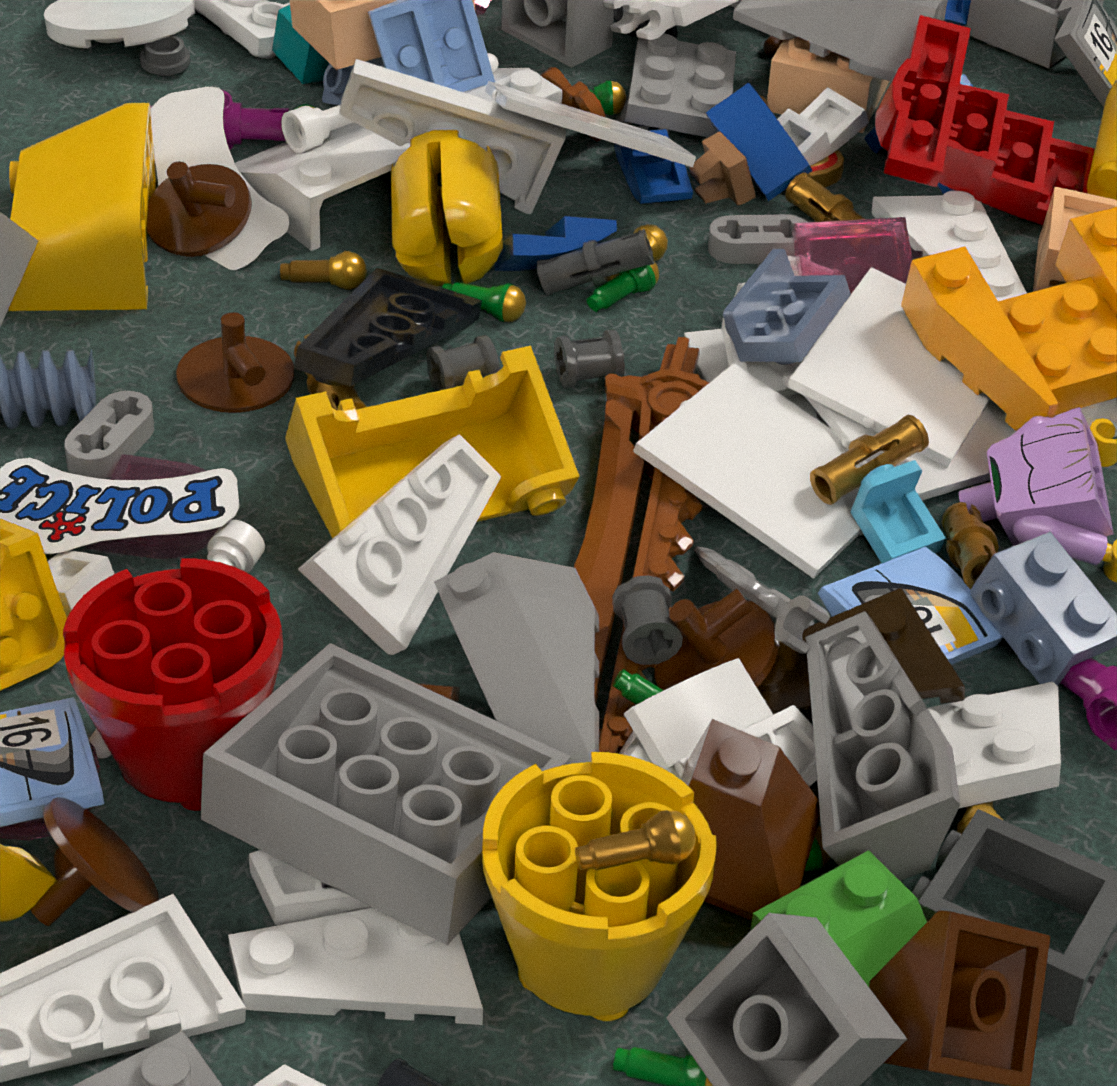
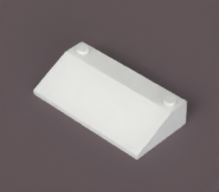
M497 68L493 73L494 83L562 104V89L530 68ZM487 85L464 92L496 102L485 92ZM352 123L330 131L328 138L324 139L321 146L309 151L296 153L287 142H284L238 161L235 165L260 196L282 208L288 214L290 224L287 233L313 251L320 248L319 211L323 200L391 171L392 163L395 166L398 157L410 147V144L406 143L403 146H398L363 126Z

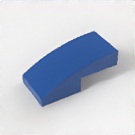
M747 83L705 112L716 131H720L746 157L751 179L768 201L787 189L790 182L797 175L803 172L807 174L812 172L803 154L750 83Z
M663 129V130H651V132H654V133H657V134H660V135H663V136H666V137L669 138L666 129ZM616 143L614 144L616 157L630 190L640 204L692 199L693 189L685 165Z
M564 216L545 232V236L512 234L503 241V249L495 263V271L537 269V261L547 260L583 249L584 242L596 240L597 244H600L617 231L616 220Z

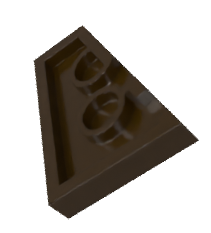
M902 588L832 616L826 624L818 622L803 631L802 639L806 642L807 636L865 611L878 628L921 699L939 697L940 704L959 702L965 699V685ZM779 641L775 663L757 689L773 715L794 705L808 721H812L807 653L800 654Z

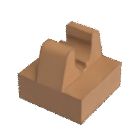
M720 131L703 140L702 144L705 154L694 162L693 167H689L690 174L702 184L694 189L695 193L705 203L730 197L737 205H741L755 198L756 195L746 157Z

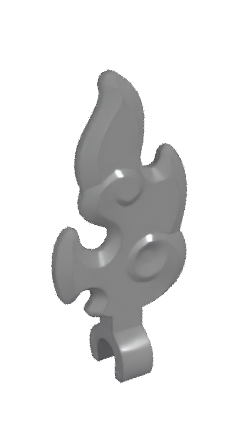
M695 547L694 551L703 565L716 574L721 582L732 590L737 588L743 596L756 603L776 620L775 637L777 640L800 654L807 653L810 646L802 639L803 631L814 624V619L824 624L827 623L830 615L825 608L806 596H798L791 600L779 591L770 589L756 580L753 573L738 563L726 559L712 549Z

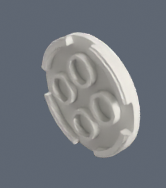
M57 0L45 10L44 18L48 36L60 44L77 48L91 47V40L101 43L124 41L125 47L154 42L175 35L186 29L188 26L187 18L192 17L196 13L194 0Z

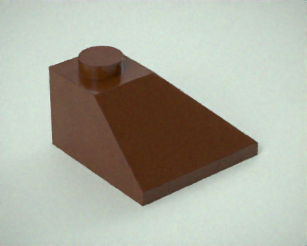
M712 719L688 758L681 778L694 791L693 803L707 821L712 835H716L713 879L704 901L752 921L754 912L800 888L820 822L819 800L779 746Z
M939 910L869 981L870 990L907 1038L884 1064L1008 1086H1030L1050 935L952 911Z

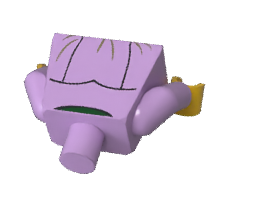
M1080 407L1053 418L1044 416L1032 417L1010 437L992 444L987 451L991 482L959 491L960 502H966L968 511L972 504L980 511L983 522L998 518L1013 546L1051 532L1071 558L1092 565H1097L1100 561H1104L1103 569L1108 579L1117 583V539L1113 545L1107 542L1106 536L1113 535L1114 533L1102 473V467H1109L1117 462V439H1113L1116 432L1114 424L1108 419L1101 418L1093 421L1089 427Z

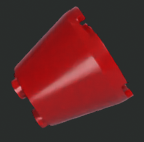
M181 558L180 569L156 571L134 578L128 569H125L104 579L84 594L69 613L64 625V659L69 681L119 766L124 780L148 797L166 802L180 803L188 810L201 811L203 753L273 693L282 657L283 635L280 618L270 601V592L259 580L241 569L221 562Z

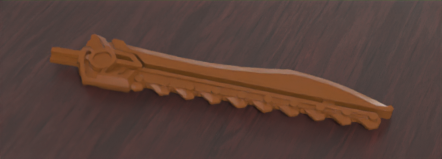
M678 337L676 345L667 344L659 371L643 377L632 375L620 377L611 373L605 376L607 401L596 485L585 537L574 565L599 614V632L595 633V654L599 660V677L595 678V705L597 703L615 616L612 606V595L622 582L644 472L653 481L633 578L647 575L658 577L664 585L669 587L670 591L674 592L684 582L685 576L671 558H674L676 555H684L693 546L694 542L681 523L686 519L693 520L702 510V504L693 493L634 453L635 446L630 442L632 427L639 433V440H641L675 412L683 401L689 400L710 383L700 379V376L695 374L700 350L699 348L689 347L690 339L686 337ZM624 624L603 728L599 729V752L619 754L633 732L624 713L635 706V704L622 697L621 691L612 686L616 676L624 669L630 674L637 673L647 680L642 671L648 667L655 668L658 665L638 664L627 658L622 647V635L625 631Z

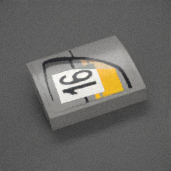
M1063 0L1057 10V14L1062 19L1063 24L1054 40L1104 107L1106 97L1117 79V27L1098 0Z

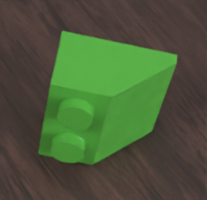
M868 850L754 912L751 930L768 913L815 917L820 921L869 987V981L927 921L917 897Z

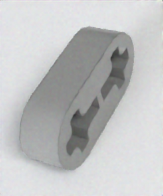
M794 215L721 216L710 224L708 252L716 260L731 264L762 263L772 249H785L787 256L791 255L803 260L809 254L812 227L807 221Z
M119 391L109 394L102 399L65 439L66 463L69 472L99 479H106L117 473L154 432L151 400L146 395L135 391Z

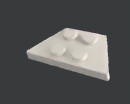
M1048 682L991 695L976 694L965 698L963 701L928 708L953 748L960 799L959 808L1059 787L1061 768L1058 686L1055 683Z

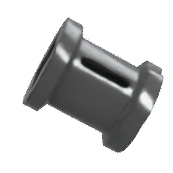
M615 329L605 330L601 337L571 341L566 335L555 339L554 360L556 372L564 389L573 388L576 381L601 378L610 373L620 377L624 376V352L620 336Z
M487 335L474 338L473 344L444 350L440 346L430 347L426 354L428 375L435 391L462 386L467 373L470 371L480 370L482 378L500 370L496 349Z
M649 575L636 576L618 586L612 595L613 610L621 618L625 627L622 635L623 651L628 659L638 664L652 665L667 661L677 654L682 646V633L669 617V608L672 601L670 589L658 577Z

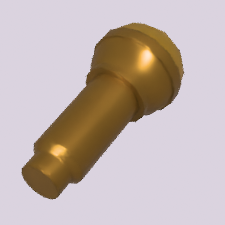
M660 811L646 823L641 824L639 829L589 840L587 845L575 847L578 867L580 870L593 868L598 871L648 859L650 862L657 861L670 865L678 864L688 858L694 849L696 842L694 826L687 816L677 811Z

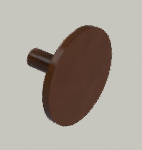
M181 161L174 162L168 167V178L155 189L148 200L146 230L150 238L163 250L186 257L206 255L230 243L246 225L252 208L250 191L243 178L234 170L217 164H200L188 167L186 163Z
M235 312L224 314L221 317L222 337L205 341L193 347L182 357L177 367V383L184 396L203 408L219 412H248L269 406L281 399L289 391L294 381V364L286 351L270 341L245 336L244 316Z
M737 588L722 600L707 604L699 609L688 599L680 600L671 607L669 617L682 633V646L677 654L655 667V680L659 688L666 690L702 672L739 658L755 686L758 687L771 671L777 657L779 640L775 637V623L767 611L756 603L746 600Z
M61 797L54 798L44 808L43 817L45 824L59 848L54 854L57 881L30 909L40 922L51 926L92 885L109 899L131 912H135L159 900L157 888L141 861L124 841L98 817L79 804Z

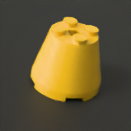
M591 752V762L566 764L541 771L536 764L530 766L506 783L490 804L483 826V872L517 964L519 980L526 989L532 991L547 1004L565 1012L592 1016L602 1021H613L623 1017L629 1008L644 1000L657 986L704 902L713 879L716 835H712L707 821L693 803L694 791L674 774L636 757L609 752ZM660 811H677L687 816L694 826L696 837L694 849L688 858L678 864L670 865L657 861L650 862L648 859L598 871L593 868L580 870L578 867L575 847L587 845L589 840L639 829L641 824L646 823Z

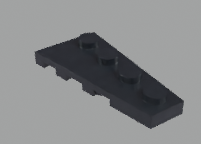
M376 268L297 347L294 369L312 374L315 380L326 385L352 386L473 324L479 319L483 300Z

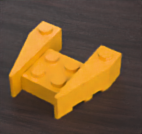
M1117 207L1071 218L1055 264L1066 283L998 301L965 246L914 259L911 262L901 307L923 346L939 362L946 358L964 374L962 382L976 395L984 393L1007 414L1005 422L1015 431L1035 416L1053 418L1055 415L1071 409L1082 408L1117 398Z

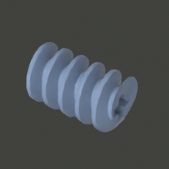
M67 349L62 367L55 366L49 350H42L37 368H31L24 351H18L13 369H6L0 355V412L9 429H16L19 426L23 411L26 412L34 428H39L43 425L48 410L51 411L55 423L62 427L67 425L72 409H75L81 422L96 406V382L92 349L86 366H80L73 349Z

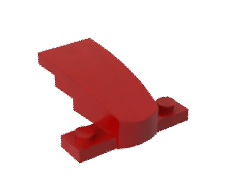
M920 15L914 31L909 58L898 68L875 113V130L880 145L888 151L883 173L936 188L939 182L955 191L967 192L973 195L975 200L1041 225L1044 224L1055 187L1088 194L1087 183L1095 148L1052 138L1054 121L1007 111L1009 94L960 84L971 28Z

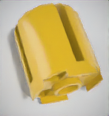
M432 130L413 137L410 140V147L398 157L395 166H393V163L391 166L392 246L396 251V258L401 267L411 277L435 286H443L444 283L451 284V239V243L457 244L458 267L463 282L469 284L479 280L495 265L503 249L498 162L490 147L487 146V151H485L475 142L459 138L458 130ZM438 173H441L442 186H438Z

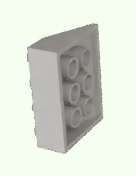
M329 643L267 697L256 709L250 712L203 753L201 820L449 945L491 897L483 872L482 842L485 816L493 799L506 783L530 766L536 764L541 771L553 767L570 764L571 756Z

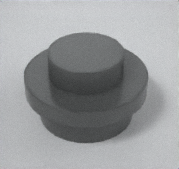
M176 35L145 43L144 49L139 54L141 67L145 71L159 76L175 75L184 71L190 65V52L184 46L183 39Z

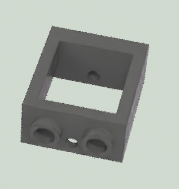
M978 809L962 834L952 830L947 836L936 861L938 872L933 880L922 876L912 893L917 897L927 922L939 910L952 911L988 920L952 903L976 866L1084 915L1085 918L1064 954L1049 948L1041 1011L1072 1025L1117 944V871Z

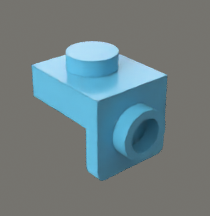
M916 460L896 467L892 464H885L869 472L861 481V486L850 513L881 563L923 547H927L933 553L940 552L945 542L944 534L915 490L922 474V469Z

